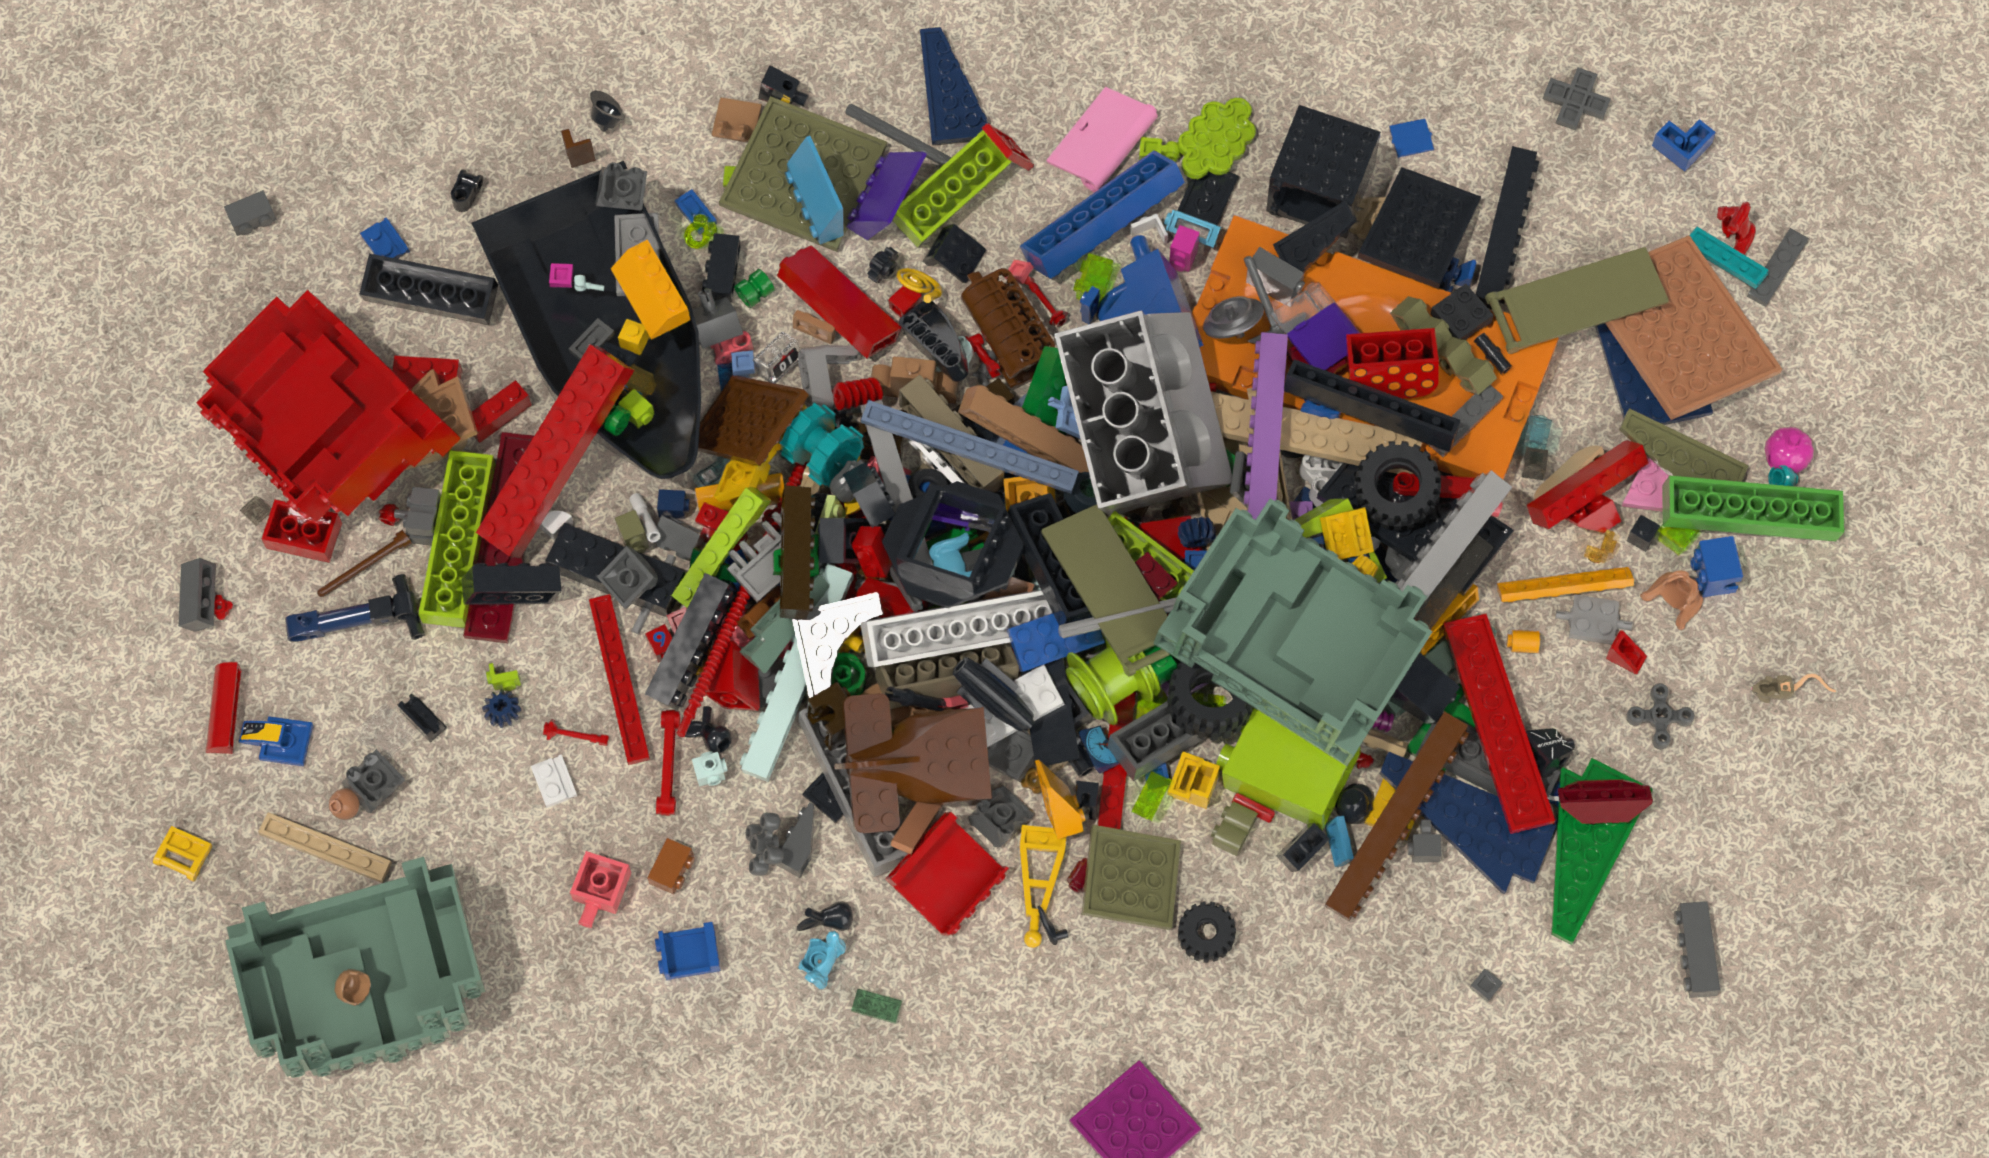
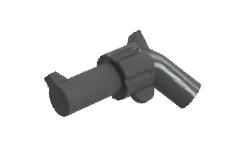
M987 350L989 357L995 361L996 356L993 351ZM984 363L980 364L977 372L972 374V376L978 379L980 385L986 387L990 384L987 379L992 377Z

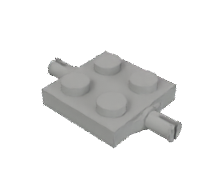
M1576 594L1570 612L1557 609L1555 619L1568 620L1570 626L1569 638L1610 645L1614 642L1615 633L1618 629L1631 631L1633 623L1632 621L1619 620V601Z

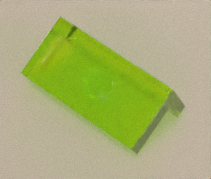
M1151 771L1131 812L1152 822L1172 780Z

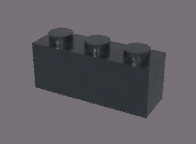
M714 233L713 241H709L708 253L711 256L710 260H706L705 273H708L707 280L703 279L702 291L705 292L704 289H711L714 301L727 297L730 302L733 301L741 249L739 235Z

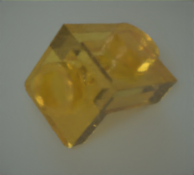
M1606 530L1600 549L1587 545L1584 557H1587L1593 563H1605L1608 553L1613 554L1617 541L1613 540L1615 532Z

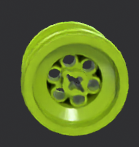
M1103 634L1107 648L1086 662L1073 652L1067 654L1069 667L1066 669V674L1073 690L1090 714L1098 720L1103 718L1109 724L1116 725L1117 714L1114 709L1115 704L1135 691L1144 700L1152 701L1154 695L1160 693V685L1151 665L1137 670L1136 674L1128 677ZM1141 652L1128 658V660L1133 663L1146 656Z

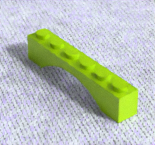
M746 487L671 596L688 608L704 574L716 576L729 552L760 518L772 500L758 489Z

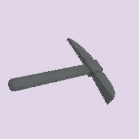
M1246 256L1244 258L1245 265L1271 325L1270 330L1265 333L1287 334L1305 320L1306 313L1303 312L1283 324L1279 323L1251 256ZM1261 334L1247 341L1256 343V340L1260 341Z

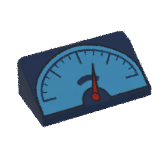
M1101 725L1078 732L1099 774L1119 764L1107 747L1109 741Z

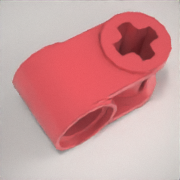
M743 331L742 335L720 342V345L717 343L710 346L714 350L716 356L714 360L718 365L732 362L731 353L754 350L751 337L746 331Z

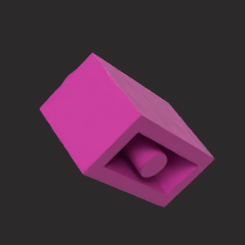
M1179 225L1170 246L1169 263L1175 270L1180 272L1190 271L1198 252L1200 232Z

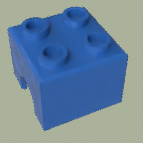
M1728 536L1702 540L1699 542L1697 549H1694V556L1690 558L1692 570H1696L1698 578H1695L1698 583L1702 597L1736 593L1738 585L1736 586L1735 582L1742 580L1743 572L1734 537Z

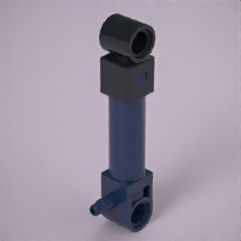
M401 592L392 597L388 595L368 599L369 603L325 612L314 610L289 615L285 618L287 639L290 642H299L324 637L325 633L373 623L378 626L397 622L398 620L413 619L417 617L415 594L412 592Z

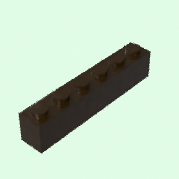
M785 485L782 492L780 618L807 620L809 612H813L814 600L810 598V591H813L814 578L810 577V570L814 569V557H810V550L814 549V536H811V529H814L815 516H811V509H814L815 496L811 495V487Z

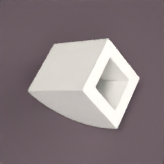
M551 511L546 515L540 525V529L555 541L563 524L566 523L572 526L574 522L572 516L566 512Z

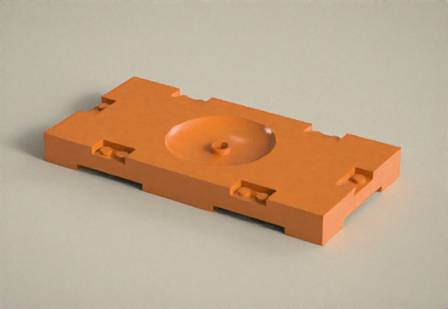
M1236 215L1232 218L1211 267L1208 280L1192 314L1204 344L1200 347L1208 382L1216 383V389L1249 400L1247 388H1252L1253 377L1257 378L1258 372H1253L1254 360L1259 359V354H1255L1256 343H1250L1247 340L1260 335L1261 332L1270 330L1271 325L1265 311L1258 323L1245 331V335L1242 338H1237V336L1212 338L1204 332L1203 323L1211 309L1228 298L1243 296L1260 301L1255 287L1246 282L1247 267L1244 258L1246 256L1253 257L1259 247L1279 258L1273 244L1289 234ZM1335 251L1334 255L1325 252L1304 273L1303 282H1305V285L1302 289L1304 294L1298 303H1293L1291 308L1269 295L1268 297L1278 322L1281 324L1303 312L1306 313V321L1330 304L1336 302L1360 333L1400 330L1390 312L1408 296L1423 300L1427 305L1426 310L1430 315L1432 307L1451 293ZM1502 311L1514 341H1521L1510 314ZM1494 315L1492 323L1475 332L1466 341L1470 344L1471 352L1475 358L1486 360V355L1474 343V340L1479 335L1485 333L1491 342L1501 349L1502 355L1512 365L1508 372L1501 375L1492 364L1494 367L1493 372L1497 379L1490 385L1503 395V399L1444 457L1439 455L1428 444L1424 442L1421 444V451H1427L1431 455V460L1436 461L1438 470L1457 477L1476 478L1482 472L1486 474L1489 471H1493L1500 478L1505 479L1559 340V337L1520 349L1516 353L1508 354L1505 347L1507 344ZM1287 338V349L1294 345ZM1287 355L1285 367V380L1287 373L1292 365V362L1290 361ZM1348 364L1335 374L1349 379ZM1439 366V383L1432 393L1423 397L1403 399L1452 416L1474 393L1463 389L1460 386L1462 381L1454 374L1449 376ZM1284 391L1283 407L1301 410L1302 404L1305 403L1304 398ZM1342 412L1339 419L1377 426Z

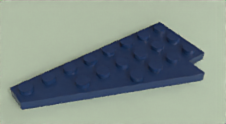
M1388 751L1379 774L1396 790L1413 761ZM1444 775L1439 784L1437 782L1434 783L1431 788L1434 791L1427 803L1423 801L1419 808L1422 810L1421 815L1426 820H1431V825L1501 893H1506L1512 876L1533 884L1558 821L1555 820L1554 824L1510 834L1498 796L1447 775Z

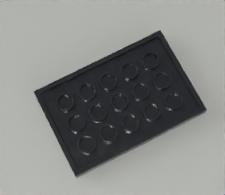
M1401 167L1357 258L1439 289L1480 203L1481 196Z

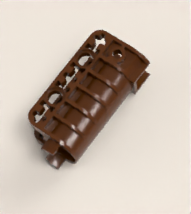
M1001 268L982 277L979 271L968 274L967 277L972 284L963 291L961 300L998 359L1001 374L1011 389L1031 382L1044 346L1049 347L1050 345V347L1055 348L1053 339L1013 274L1008 269ZM1000 275L1007 277V284L1002 280L999 281Z

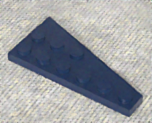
M941 27L920 29L932 145L971 141L983 130L982 127L988 123L987 118L982 112L978 100L966 76L963 74L960 64L955 58Z

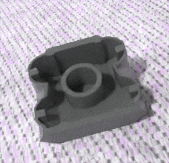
M615 162L609 163L607 167H602L599 175L596 206L642 210L647 171L637 167L623 169L619 163Z
M376 749L373 753L366 755L358 767L353 766L348 769L346 778L341 783L344 788L350 789L356 794L359 804L367 813H372L405 779Z
M1001 785L992 792V799L981 800L974 812L968 816L970 825L974 826L994 847H1001L1022 825L1026 824L1034 816L1033 812L1004 785Z

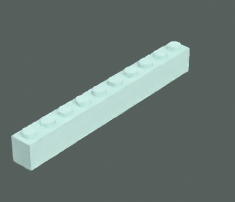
M827 563L826 568H822L819 574L829 584V588L815 607L845 600L854 578L851 572ZM796 634L792 637L794 644L791 651L787 650L783 659L785 663L782 671L779 670L775 677L774 683L777 684L774 692L770 691L767 696L766 703L768 706L766 711H762L757 721V724H759L758 730L751 734L748 743L751 745L748 753L744 752L740 761L743 773L766 782L771 777L807 691Z

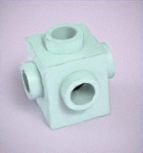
M705 752L700 757L692 759L699 787L707 784L709 786L718 785L722 780H725L724 772L728 770L725 759H720L718 752Z

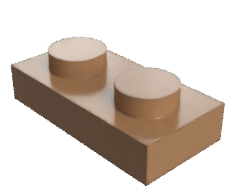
M796 310L793 315L794 329L832 344L835 339V328L831 324L813 317L810 313Z

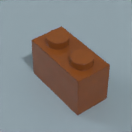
M667 838L647 877L649 884L673 895L676 889L680 890L685 881L683 875L686 869H691L695 860L692 848Z

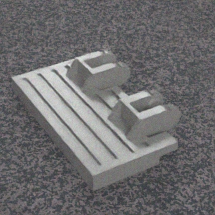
M775 512L772 514V517L781 527V515ZM767 521L762 523V527L767 531V534L753 545L758 551V555L745 541L739 543L740 548L751 559L748 564L736 551L731 550L729 552L730 557L735 562L727 570L756 602L780 583V575H773V552L781 548V535ZM818 537V547H819V546H820V538Z

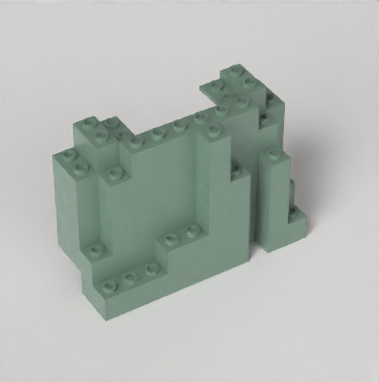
M1270 498L1256 520L1246 510L1241 509L1240 511L1235 508L1177 596L1174 607L1158 630L1153 644L1191 668L1195 663L1214 674L1211 679L1213 682L1345 766H1348L1433 632L1426 623L1414 620L1427 596L1424 595L1420 588L1416 586L1411 587L1408 584L1403 592L1399 590L1398 585L1391 581L1386 582L1382 580L1378 584L1373 576L1364 575L1352 563H1345L1338 559L1336 553L1319 547L1318 542L1314 539L1303 537L1304 529L1295 520L1286 519L1289 510L1279 500L1274 501Z
M424 857L401 863L406 877L271 914L265 901L242 907L245 922L227 927L229 939L225 940L250 1045L256 1055L268 1058L274 1056L275 1052H277L280 1066L287 1077H300L306 1071H311L313 1076L323 1077L331 1074V1071L336 1069L348 1070L357 1063L363 1062L368 1064L375 1062L381 1056L385 1062L395 1063L401 1061L402 1057L407 1056L406 1049L413 1051L422 1048L423 1044L444 1042L445 1038L450 1037L449 1030L457 1032L465 1029L466 1025H470L464 998L474 999L486 991L469 931L460 887L452 864L429 870ZM347 969L359 970L370 977L371 986L369 994L364 1001L356 1006L340 1001L334 991L335 981Z

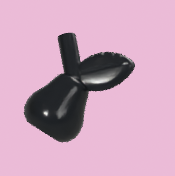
M704 706L702 722L691 721L685 737L692 738L701 735L707 750L720 754L730 746L732 734L725 726L711 723L712 708Z
M838 901L822 909L820 912L807 908L805 915L809 918L797 925V931L814 928L820 923L825 927L845 931L851 927L853 922L851 906L847 902Z

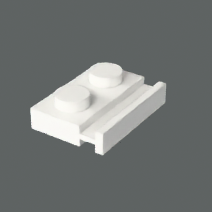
M561 754L556 758H550L531 766L547 808L567 801L572 797H577Z

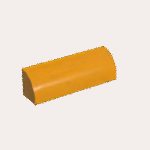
M782 473L768 475L765 483L756 486V489L772 500L769 505L779 503V499L782 497L781 494L784 489ZM719 484L695 488L699 511L703 503L706 502L729 512L739 497L718 502L714 495Z

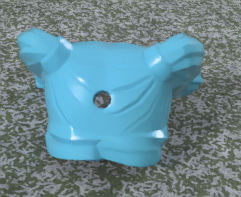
M965 532L961 536L946 539L932 545L929 554L934 561L933 566L970 577L972 571H966V565L959 552L969 541L968 533Z
M831 931L827 934L826 942L818 938H811L808 950L798 966L800 970L807 972L805 979L813 983L820 990L826 988L832 966L836 959L846 950L845 942L839 938V934L836 931Z

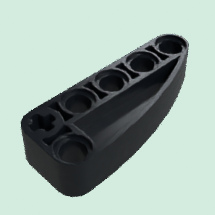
M925 301L919 303L900 318L899 324L907 339L929 360L936 361V366L945 375L955 382L962 381L967 377L968 362L961 341L947 316L933 301L930 303Z

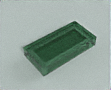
M857 989L851 1012L896 1024L902 1001Z

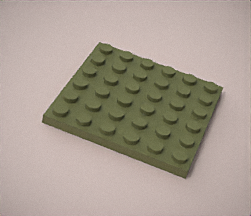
M770 96L724 190L719 206L837 252L844 236L823 244H819L817 238L813 239L809 229L811 224L809 220L805 221L801 212L803 206L801 202L797 203L794 197L793 184L789 185L785 176L787 163L807 136H811L843 207V231L845 236L848 230L846 225L849 222L847 216L853 208L857 207V197L862 191L866 190L868 186L865 184L871 173H875V163L880 156H883L887 147V141Z

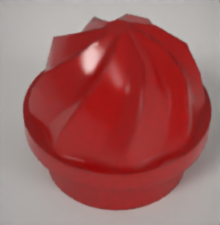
M395 504L384 505L379 510L380 515L378 519L387 525L394 526L400 520V518L394 517L395 510L399 508Z

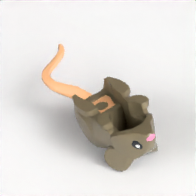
M1807 674L1794 685L1791 676L1780 675L1777 678L1766 676L1764 680H1760L1751 687L1752 692L1760 701L1769 703L1771 699L1787 700L1792 698L1794 691L1811 677L1819 680L1827 690L1836 692L1816 674Z

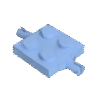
M1067 386L1062 387L1060 400L1051 397L1048 400V405L1058 409L1056 428L1081 439Z

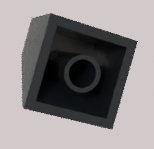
M1419 653L1389 701L1426 724L1439 721L1447 705L1456 699V692L1460 686Z

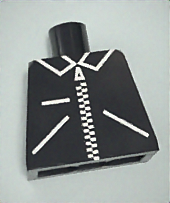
M1554 728L1526 731L1541 777L1566 765L1575 748L1572 738L1564 739Z

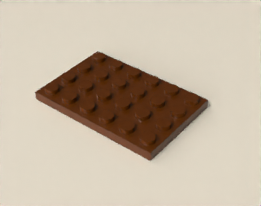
M732 375L700 422L698 452L761 466L767 460L768 454L774 445L780 441L785 429L791 425L798 410L804 406L809 394L800 388Z

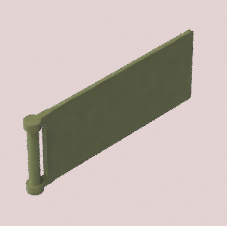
M1646 247L1514 288L1491 292L1485 296L1487 304L1491 305L1507 344L1505 347L1508 354L1516 353L1520 349L1667 304L1669 301ZM1501 299H1504L1520 337L1521 341L1519 342L1514 341L1498 302Z
M1094 505L1042 529L1041 533L1094 619L1160 604L1104 512L1098 509V505ZM1163 608L1098 623L1128 677L1136 674L1137 670L1171 655L1165 650L1160 649L1133 663L1128 660V658L1155 646L1153 643L1157 632L1168 617Z

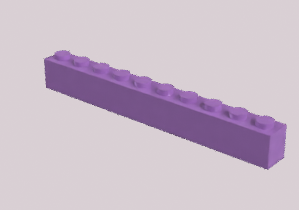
M1261 332L1260 341L1256 340L1255 354H1259V359L1254 360L1253 372L1258 373L1257 378L1253 377L1252 391H1256V396H1252L1251 409L1255 410V414L1250 415L1249 428H1253V434H1249L1248 447H1252V453L1247 454L1246 466H1251L1250 472H1246L1245 485H1249V491L1244 493V504L1248 505L1246 511L1255 520L1268 500L1271 498L1275 501L1277 496L1287 334Z

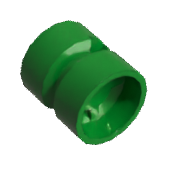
M759 268L748 276L749 280L743 279L734 286L738 297L748 308H752L759 303L760 297L766 298L775 291L768 276Z
M614 404L601 427L604 426L606 431L618 436L626 428L631 412L620 405L615 407Z

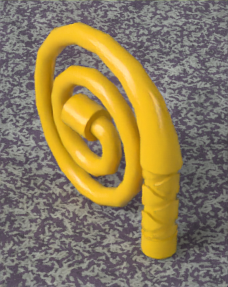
M902 268L897 271L896 277L903 286L918 293H928L923 297L926 303L941 297L943 293L941 285L929 275L911 268Z

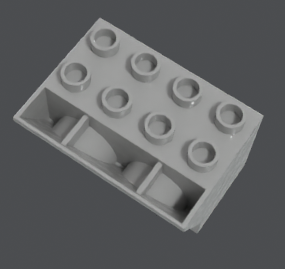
M1141 310L1054 334L1098 509L1110 516L1114 511L1120 514L1231 485L1232 472L1191 312L1145 315Z

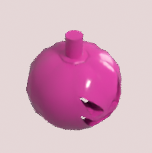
M1797 427L1779 428L1765 442L1766 460L1771 468L1782 469L1779 466L1786 465L1793 469L1795 473H1799L1807 468L1813 460L1814 448L1812 439L1807 433Z

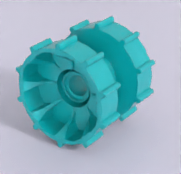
M814 402L812 406L799 411L791 425L787 427L783 439L779 443L782 448L781 455L792 464L797 462L804 465L805 462L810 460L807 464L810 472L808 477L819 486L824 484L830 487L831 481L845 467L847 461L858 460L862 449L865 447L862 441L863 435L852 426L848 428L842 424L834 430L837 426L834 418L836 413L826 405L820 406Z

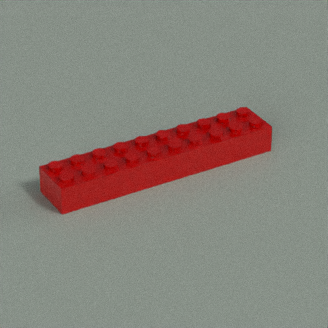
M589 345L477 529L476 533L508 556L521 558L635 371L603 348Z

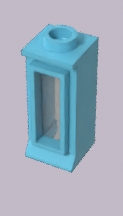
M1172 210V213H1168L1164 222L1167 225L1166 230L1175 234L1179 225L1200 232L1199 242L1213 248L1217 247L1218 235L1224 228L1178 210Z

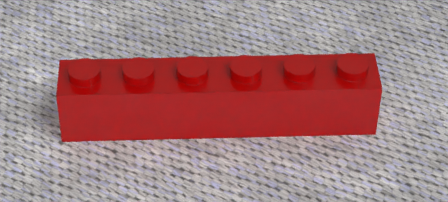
M1629 440L1623 441L1527 504L1532 523L1547 529L1552 528L1649 464L1643 445Z

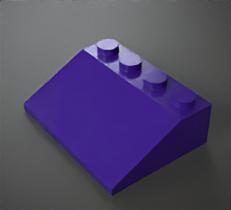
M889 152L884 157L880 156L874 166L877 168L875 173H871L865 184L868 185L866 190L862 191L857 197V207L853 208L847 216L849 222L846 228L865 240H869L891 224L927 154L925 152Z

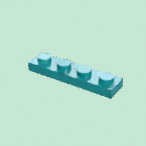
M1698 226L1689 235L1705 259L1754 289L1768 275L1769 270Z

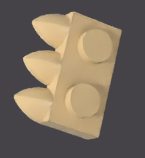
M1386 197L1363 198L1359 207L1364 210L1357 211L1356 218L1359 222L1351 227L1350 232L1356 234L1359 238H1366Z

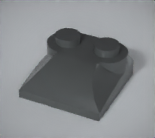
M626 546L597 576L624 609L633 604L646 590L652 589L658 580L656 571L631 546Z

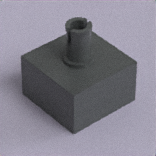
M704 289L706 296L702 290L698 292L702 306L692 309L699 331V344L702 349L743 334L736 310L728 298L724 297L714 301L711 289Z

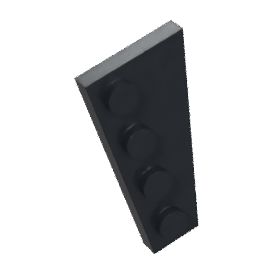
M1345 200L1276 242L1273 246L1281 260L1305 273L1358 220L1349 202Z

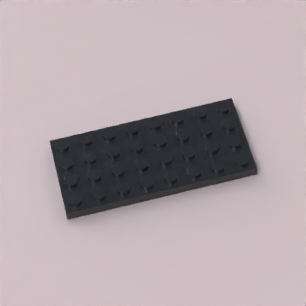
M1343 463L1318 492L1316 498L1323 503L1330 499L1348 498L1353 510L1361 508V505H1358L1355 489V477L1359 466ZM1385 472L1378 479L1377 490L1384 499L1390 502L1401 503L1414 497L1394 492L1393 481L1397 475L1396 473ZM1401 481V483H1399V484H1401V485H1407V484H1405L1403 481ZM1440 497L1438 506H1435L1434 513L1431 516L1427 515L1426 521L1422 524L1415 523L1414 528L1407 529V526L1401 527V530H1394L1393 526L1385 529L1381 527V523L1374 524L1371 522L1368 515L1370 534L1402 556L1407 557L1413 562L1417 561L1419 558L1416 555L1420 549L1432 542L1429 538L1433 532L1442 525H1445L1443 520L1446 515L1459 507L1456 504L1459 498ZM1491 515L1441 582L1464 596L1513 535L1514 530Z

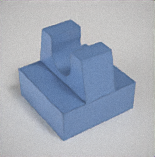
M753 350L731 353L733 375L750 378V374L755 373Z

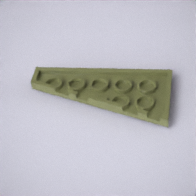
M1630 408L1626 412L1619 428L1629 440L1642 444L1646 455L1670 476L1742 482L1749 465Z

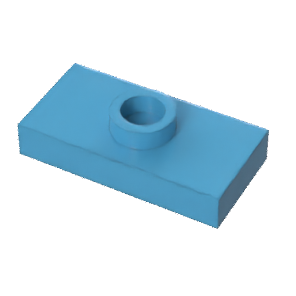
M1337 816L1326 823L1325 827L1327 836L1330 839L1329 844L1334 866L1342 867L1352 861L1354 856L1344 816Z

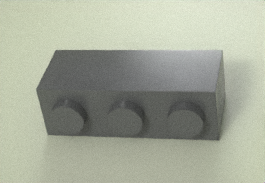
M197 558L181 564L179 627L197 632L214 626L215 563Z

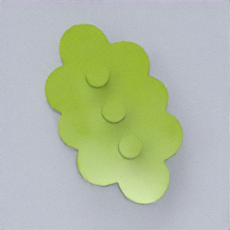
M1232 98L1225 105L1220 102L1211 101L1203 106L1200 116H1195L1190 120L1188 131L1180 135L1177 143L1179 152L1184 156L1181 169L1187 177L1199 179L1208 172L1215 175L1226 174L1230 171L1233 161L1243 157L1245 145L1250 144L1256 134V128L1249 120L1252 113V107L1249 102L1242 98Z

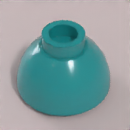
M1780 465L1779 467L1782 469L1771 468L1768 476L1769 484L1795 486L1798 483L1797 473L1788 466Z

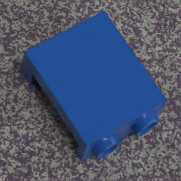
M713 922L703 923L704 927L670 933H663V930L658 931L659 938H655L657 952H661L662 960H658L660 974H664L666 980L721 971Z

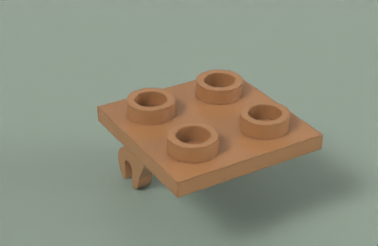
M720 97L711 135L713 137L748 142L759 120L762 104Z

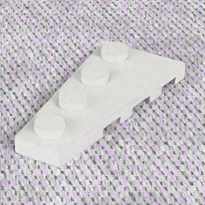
M911 439L908 440L916 450L920 449L924 453L922 457L930 465L933 463L937 467L936 470L941 472L945 478H948L952 483L959 481L967 484L933 447Z

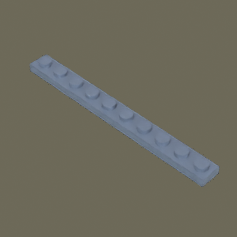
M868 400L861 418V423L1070 494L1079 474L1077 470Z

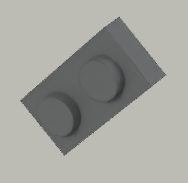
M597 318L569 348V352L581 360L590 344L602 348L605 342H608L615 335V332Z

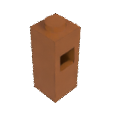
M779 585L770 590L758 602L754 603L737 621L738 626L749 639L755 636L750 629L780 599Z

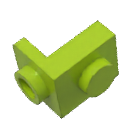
M489 664L490 671H486L488 684H492L495 691L501 689L511 691L516 689V686L521 685L517 670L496 674L494 664Z

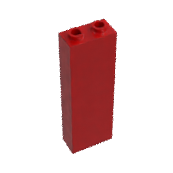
M812 245L805 249H799L793 256L785 257L780 262L777 277L827 323L831 324L866 359L896 341L902 327Z

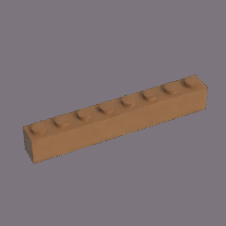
M976 385L966 389L958 411L960 414L1033 456L1077 470L1079 473L1089 472L1083 446L1078 444L1074 438L1059 433L1057 428L1042 423L1040 418L1030 416L1024 412L1023 408L1008 403L1004 397L989 392V389L983 385Z

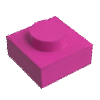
M551 263L550 287L572 288L573 264Z

